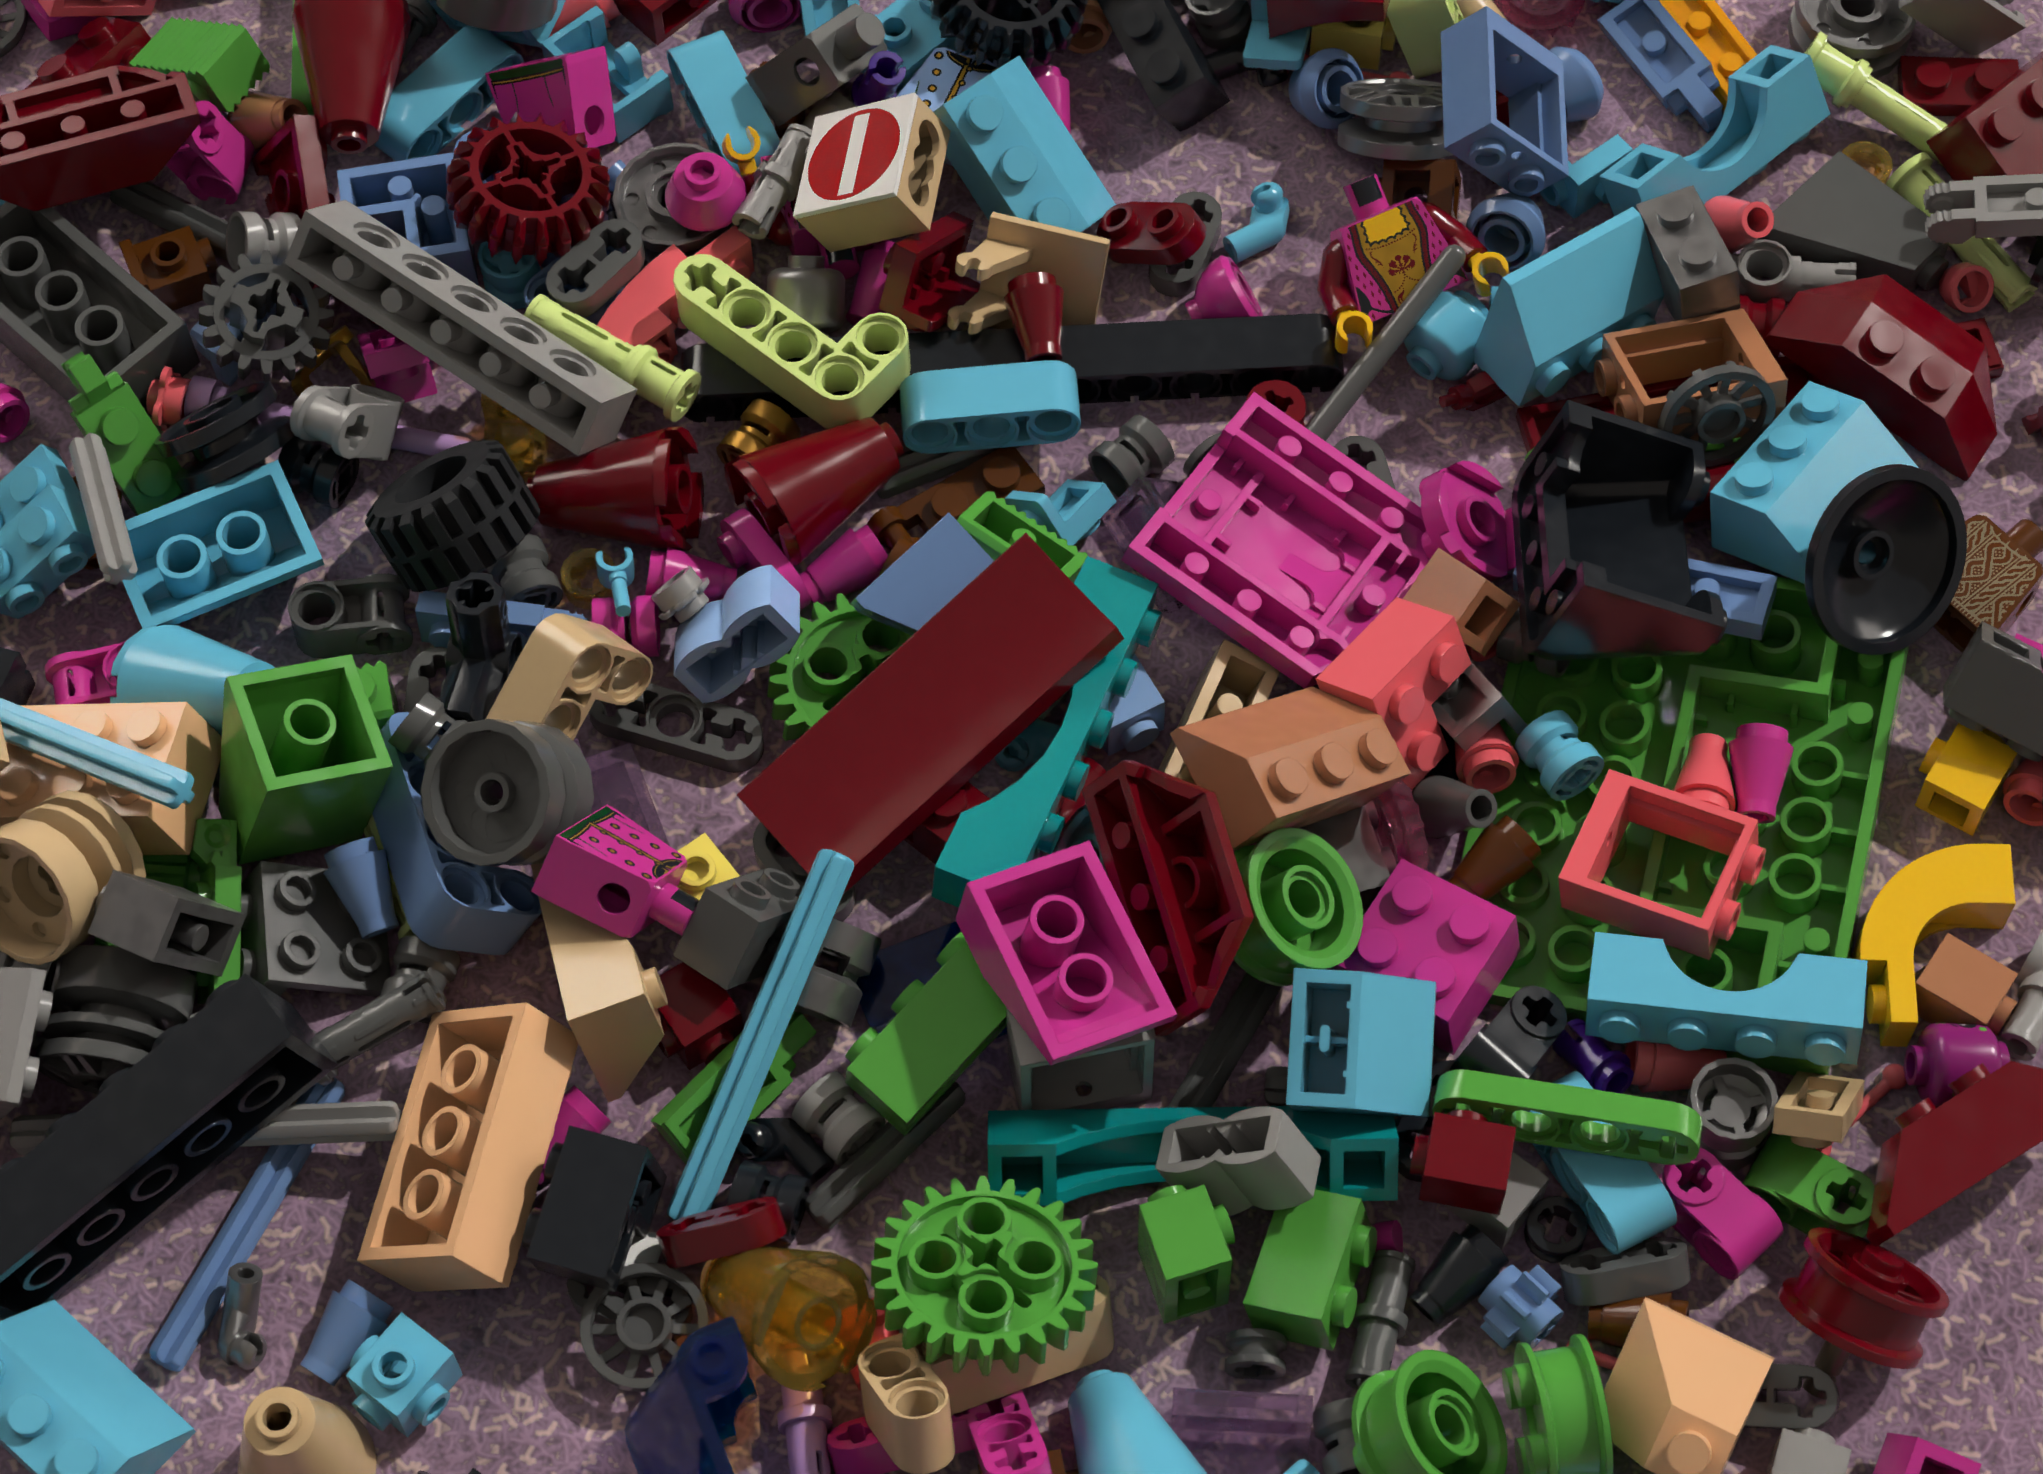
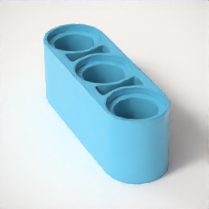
M466 25L393 89L380 137L374 146L395 161L437 155L464 130L461 125L466 120L473 122L495 102L485 73L524 63L523 57L486 29Z
M722 30L667 50V59L672 76L677 85L683 84L685 90L680 92L698 128L705 127L707 133L702 134L711 151L723 157L740 173L738 164L732 163L723 154L722 142L725 135L729 133L734 151L739 154L749 153L751 143L747 138L746 127L751 126L759 134L761 142L760 149L754 156L757 168L761 163L760 157L773 155L779 145V137L761 101L745 79L747 74L729 39Z
M1045 360L923 371L906 377L900 384L902 440L905 446L919 453L935 454L1057 443L1074 437L1081 427L1077 375L1073 367L1061 361Z
M1573 1071L1551 1082L1593 1089L1578 1071ZM1524 1110L1531 1113H1540L1532 1110ZM1593 1121L1600 1124H1609L1602 1121ZM1533 1144L1569 1198L1582 1208L1587 1217V1223L1599 1240L1613 1255H1617L1676 1224L1677 1213L1673 1201L1659 1177L1646 1161Z

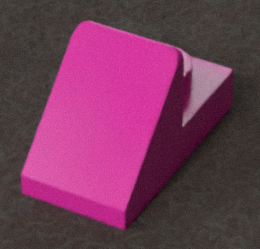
M382 328L357 335L370 379H374L376 388L402 397L405 400L404 403L438 393L428 357Z

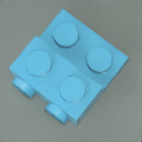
M43 444L35 448L0 481V614L20 619L39 609L47 596L69 576L83 569L88 559L96 553L80 491L57 449Z

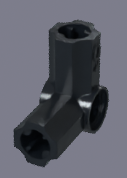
M470 572L465 578L451 582L445 597L451 634L446 652L445 667L447 677L439 698L444 703L447 715L455 721L466 720L467 722L486 719L522 652L521 635L510 632L504 588L498 586L493 581L491 574ZM442 728L438 734L443 736L446 731Z

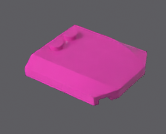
M1255 392L1252 393L1226 425L1216 444L1164 508L1160 507L1130 543L1121 559L1150 581L1158 583L1161 589L1304 689L1317 685L1316 678L1396 597L1404 598L1416 581L1419 573L1429 562L1421 542L1422 535L1426 532L1421 507Z

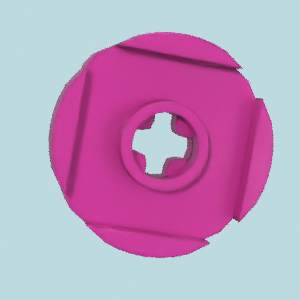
M1463 460L1422 479L1419 491L1426 532L1422 535L1421 542L1429 560L1439 547L1492 583L1508 575L1507 572L1516 567L1512 507L1504 510L1500 500L1495 495V492L1503 489V487L1482 466Z

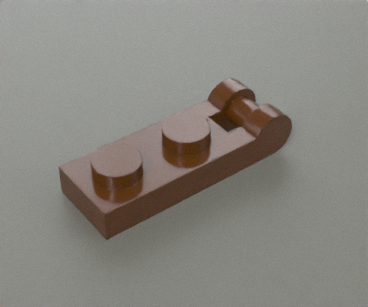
M1015 446L1003 447L897 507L887 506L880 509L869 519L867 525L881 545L886 544L892 551L902 536L914 543L919 539V537H911L907 532L909 529L919 524L926 534L948 512L957 520L986 491L995 492L996 498H1005L1013 490L1045 494V485Z

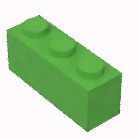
M959 932L938 955L936 961L942 966L940 970L925 985L919 979L914 980L895 1000L891 1009L897 1015L880 1033L873 1027L869 1028L845 1055V1058L851 1062L846 1068L845 1083L904 1136L1007 1027L1006 1006L983 977L962 932Z

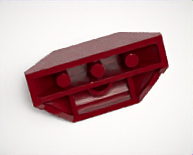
M115 65L0 95V199L32 211H38L153 180L201 123L185 73L171 71L168 74H164L148 68Z
M1887 274L1797 292L1764 339L1769 345L1831 389L1863 400L1887 429L1946 471L1964 481L1970 478L1997 435L1986 345Z
M1123 760L1083 788L1082 792L1108 878L1177 1013L1174 1021L1154 1028L1156 1036H1167L1210 1008L1254 915L1215 792L1134 760Z
M2010 1061L1990 1074L1984 1063H1981L1948 1085L1955 1094V1097L1937 1108L1931 1099L1927 1097L1894 1119L1901 1131L1885 1141L1881 1146L1872 1211L1866 1236L1872 1245L1879 1246L2043 1141V1068Z

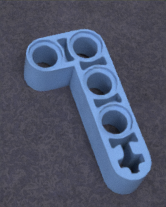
M397 712L389 718L380 730L393 768L372 814L383 848L386 850V857L407 922L412 932L421 941L432 947L488 955H505L513 949L542 913L538 895L531 892L535 881L517 870L479 866L456 859L435 840L423 813L421 785L425 772L423 761L413 753L403 754L388 742L409 714V712ZM438 735L427 746L428 748L432 749L439 741Z

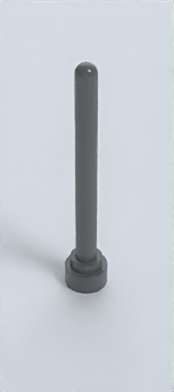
M1452 244L1441 252L1307 424V429L1324 441L1329 438L1464 264L1466 254L1461 246Z

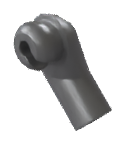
M237 1263L228 1270L217 1350L226 1364L234 1365L236 1363L244 1370H251L257 1367L264 1359L267 1351V1343L264 1337L254 1333L257 1323L263 1272L260 1267L252 1263Z

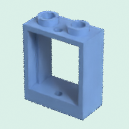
M1488 6L1440 32L1444 149L1508 192L1520 196L1530 197L1568 177L1563 60ZM1496 90L1508 98L1509 127L1497 120Z

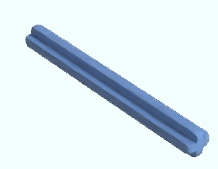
M335 1077L334 1082L323 1087L317 1083L302 1094L296 1104L341 1103L345 1096V1085ZM316 1144L270 1145L151 1345L150 1358L157 1364L175 1372L183 1370L224 1301L229 1268L237 1263L247 1262Z

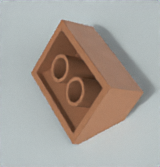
M1313 686L1181 726L1170 733L1195 785L1215 792L1233 850L1257 843L1261 838L1275 830L1301 828L1362 807L1411 774L1381 715Z

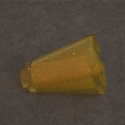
M763 1246L750 1251L709 1260L705 1263L701 1273V1293L708 1305L771 1379L792 1390L803 1392L816 1391L826 1387L821 1382L829 1379L838 1371L846 1375L858 1364L859 1354L869 1346L876 1325L877 1312L874 1307V1300L868 1296L864 1280H869L865 1272L853 1261L836 1253Z

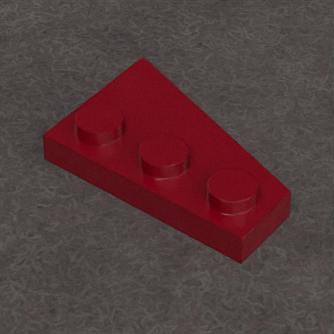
M293 115L252 158L256 175L268 176L272 187V194L268 193L265 199L270 216L275 212H293L301 220L305 210L335 203L334 196L328 193L325 168L328 150L325 140L319 137L316 115ZM315 284L312 289L318 288L320 286ZM296 297L298 305H303L301 301Z

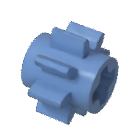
M1513 1264L1508 1266L1494 1278L1479 1297L1478 1302L1488 1311L1483 1317L1485 1322L1480 1328L1504 1350L1514 1340L1516 1342L1519 1340L1521 1343L1527 1342L1531 1348H1534L1553 1330L1564 1315V1311L1554 1303L1559 1297L1556 1293L1562 1286L1538 1264L1529 1273L1527 1271L1522 1273Z

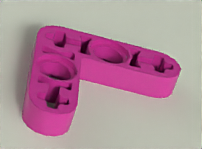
M1023 1390L951 1415L955 1454L974 1449L983 1474H1052L1048 1451ZM865 1416L844 1422L832 1429L827 1435V1445L835 1474H885L900 1470L867 1425Z

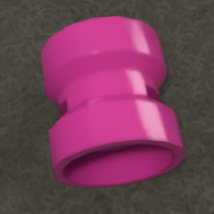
M652 595L636 596L630 602L631 613L629 615L632 639H629L628 616L620 617L616 614L613 597L592 599L593 623L605 626L647 657L660 656L659 607L651 599Z

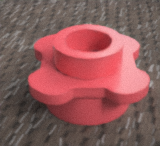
M167 366L163 368L160 379H153L146 401L147 413L152 415V422L155 426H161L162 431H165L171 425L184 418V401L188 385L191 379L183 378L179 373H173V368Z

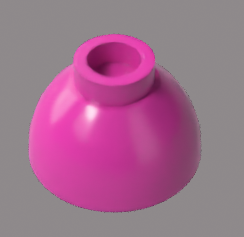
M1223 255L1217 257L1203 270L1197 281L1195 298L1185 303L1191 319L1263 316L1259 303L1242 272L1230 257Z

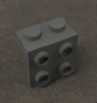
M260 861L241 883V913L246 914V918L241 927L240 977L246 973L278 996H281L288 988L373 997L380 996L385 980L391 977L387 932L362 939L356 923L323 874L327 869Z

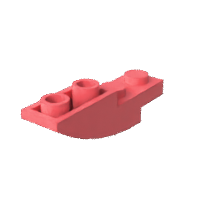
M736 225L694 254L712 255L748 280L751 273L755 271L751 239L740 232ZM672 244L626 285L607 308L597 326L633 346L642 344L654 347L658 352V357L671 364L674 356L678 354L674 330L678 327L680 329L687 328L681 322L673 277L676 267L687 256Z

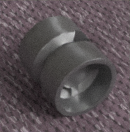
M833 918L794 1010L850 1028L863 995L856 982L859 977L870 975L882 939L865 930ZM820 954L840 960L837 974L815 966Z
M1733 1057L1717 1059L1704 1066L1694 1078L1684 1105L1696 1110L1702 1117L1703 1126L1700 1148L1706 1149L1715 1155L1718 1161L1729 1171H1737L1751 1164L1758 1156L1772 1127L1774 1107L1779 1099L1776 1086L1766 1071L1751 1061Z

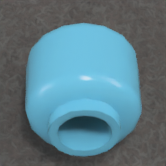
M1457 290L1454 293L1442 291L1403 341L1409 352L1406 356L1408 364L1416 373L1428 380H1434L1436 377H1439L1443 380L1458 381L1475 365L1473 362V350L1489 310L1478 298L1463 290Z

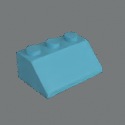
M1020 56L996 69L933 111L950 130L946 150L947 158L988 220L992 212H997L1082 232L1103 217L1111 207L1116 205Z
M1631 207L1502 277L1473 350V362L1482 371H1486L1496 382V385L1519 407L1541 394L1544 397L1555 394L1565 385L1569 378L1584 370L1588 373L1594 372L1595 361L1602 359L1603 334L1657 324L1654 318L1665 294L1641 214L1634 207Z
M1809 381L1710 491L1712 547L1805 584L1806 557L1813 532L1823 512L1840 490L1859 475L1880 466L1903 464L1916 468L1919 467L1863 400Z
M278 460L125 520L138 571L132 580H122L142 628L177 625L324 565L322 556Z
M55 1300L0 1321V1445L31 1474H154L196 1432L193 1427Z

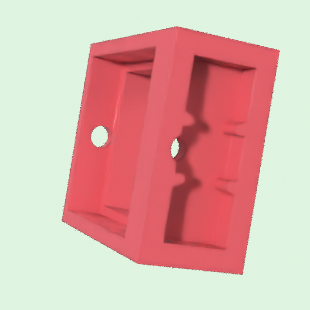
M1609 769L1559 874L1561 907L1643 937L1663 939L1666 945L1710 960L1719 938L1728 941L1736 928L1741 912V903L1736 902L1743 884L1746 883L1753 886L1761 872L1766 848L1758 846V820ZM1629 822L1729 856L1701 918L1601 883Z

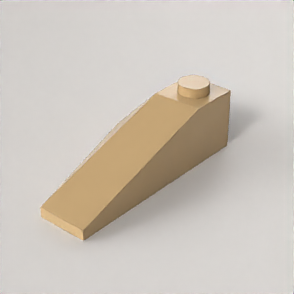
M543 863L531 865L534 881H536ZM538 896L567 1022L608 1103L620 1099L664 1036L658 1008L668 1005V1001L659 974L655 967L647 970L643 969L633 946L625 937L606 930Z

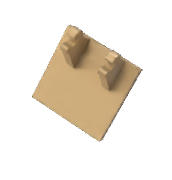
M992 212L989 219L987 238L972 252L959 254L955 265V272L961 277L965 276L968 269L978 270L976 280L981 281L980 289L965 305L954 306L949 309L947 326L951 330H956L959 323L967 322L969 323V334L979 333L987 327L996 329L1014 328L1004 304V297L1008 294L1007 285L1016 276L1030 272L1050 273L1055 276L1056 284L1063 288L1062 326L1096 324L1111 239Z

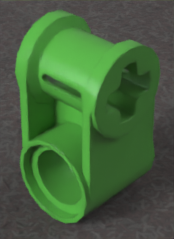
M1771 1133L1742 1184L1764 1199L1777 1213L1781 1222H1785L1805 1234H1808L1813 1228H1829L1830 1224L1836 1226L1835 1229L1865 1238L1872 1211L1875 1188L1871 1179L1861 1171L1852 1169L1815 1148L1803 1147L1792 1143L1791 1136ZM1851 1186L1856 1188L1855 1194L1849 1191ZM1841 1202L1851 1206L1846 1210L1845 1214L1834 1210Z

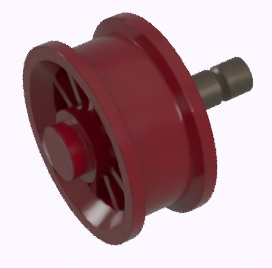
M1817 1227L1811 1229L1804 1240V1248L1809 1256L1798 1277L1788 1278L1782 1283L1778 1297L1784 1308L1797 1321L1825 1339L1813 1367L1819 1368L1829 1375L1834 1383L1837 1381L1835 1376L1840 1375L1850 1354L1891 1368L1911 1369L1916 1367L1923 1355V1348L1918 1340L1930 1318L1943 1316L1949 1306V1297L1943 1288L1911 1262L1880 1245H1872L1867 1239L1832 1228ZM1805 1379L1802 1385L1805 1391L1817 1398L1827 1399L1826 1393L1819 1392L1814 1388L1813 1379Z

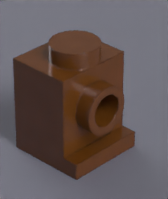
M1384 159L1382 178L1378 177L1389 206L1408 199L1415 194H1421L1427 197L1426 202L1434 203L1458 220L1461 175L1456 160L1431 159L1412 161Z
M190 225L132 245L130 238L118 242L130 275L172 311L202 301L205 284L212 285L209 275L216 273V269L219 267L208 238L196 241Z

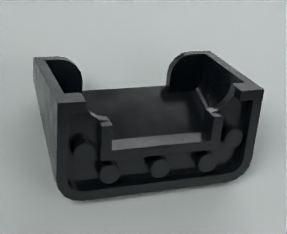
M1568 400L1523 463L1512 492L1519 603H1521L1519 606L1523 650L1527 654L1547 660L1691 656L1703 654L1710 646H1715L1720 642L1727 626V613L1722 607L1720 596L1714 592L1700 590L1692 596L1683 522L1693 507H1699L1704 502L1710 488L1711 478L1709 472L1705 471L1703 443Z

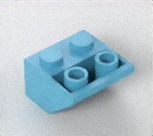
M1294 968L1286 1105L1297 1111L1430 1118L1437 983L1363 971Z

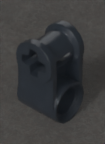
M1533 985L1521 988L1512 996L1489 1025L1486 1023L1452 1064L1449 1071L1456 1069L1473 1070L1529 1079L1539 1067L1537 1062L1566 1026L1567 1012L1563 1003L1554 993L1543 987Z

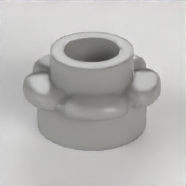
M688 566L670 578L651 596V599L662 612L658 617L661 620H666L674 615L679 623L692 617L709 601V598L703 592L710 583L708 577L701 579L691 566Z

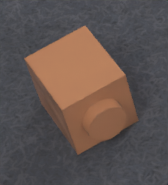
M1439 547L1403 598L1404 600L1454 616L1463 642L1484 657L1521 605V603Z
M1947 933L1916 981L1918 1016L1931 1024L1959 1023L1985 1025L1998 1036L2018 1003L2007 996L2018 973Z

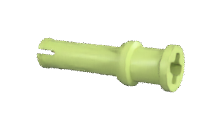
M1820 31L1804 54L1811 56L1822 90L1833 97L1832 104L1838 108L1842 106L1845 109L1851 104L1871 119L1917 147L1920 151L1927 153L1943 167L1926 141L1947 124L1871 76L1873 68L1869 66V62L1863 58L1856 62L1827 43L1828 35Z
M1921 152L1904 162L1890 176L1886 185L1930 217L1931 213L1925 210L1923 194H1925V189L1927 190L1929 185L1933 186L1935 183L1945 182L1932 169V158L1927 153ZM1974 235L1962 244L1949 243V246L1963 262L1982 266L1990 272L1994 282L1993 294L2007 312H2012L2027 302L2035 294L2034 291L2038 289L2029 284L2031 278L2020 269L1994 238H1975Z
M543 294L536 296L524 313V316L637 388L638 390L635 395L663 409L664 417L672 422H677L687 413L699 392L702 378L700 373L693 369H687L685 372L659 358L657 350L650 345L638 344L633 346L620 340L610 332L578 314L563 308L560 304Z

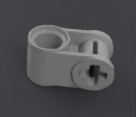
M352 384L351 387L310 386L299 395L294 403L290 417L291 431L295 436L307 441H323L332 445V449L337 455L347 459L367 458L385 461L389 458L405 400L394 393L368 385Z

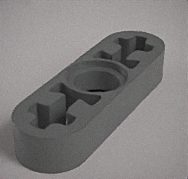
M649 683V686L639 698L627 704L630 710L619 708L615 716H608L604 701L595 699L588 712L593 727L605 736L726 772L738 773L749 770L760 761L764 753L762 727L757 718L751 713L717 702L702 703L696 696ZM651 703L646 712V704ZM682 712L689 715L694 722L691 729L684 735L670 737L658 730L660 720L669 713ZM638 713H646V725L644 727H641ZM706 720H710L712 734H705ZM736 731H743L747 744H738L734 752L726 751L723 738H732ZM705 734V744H700Z

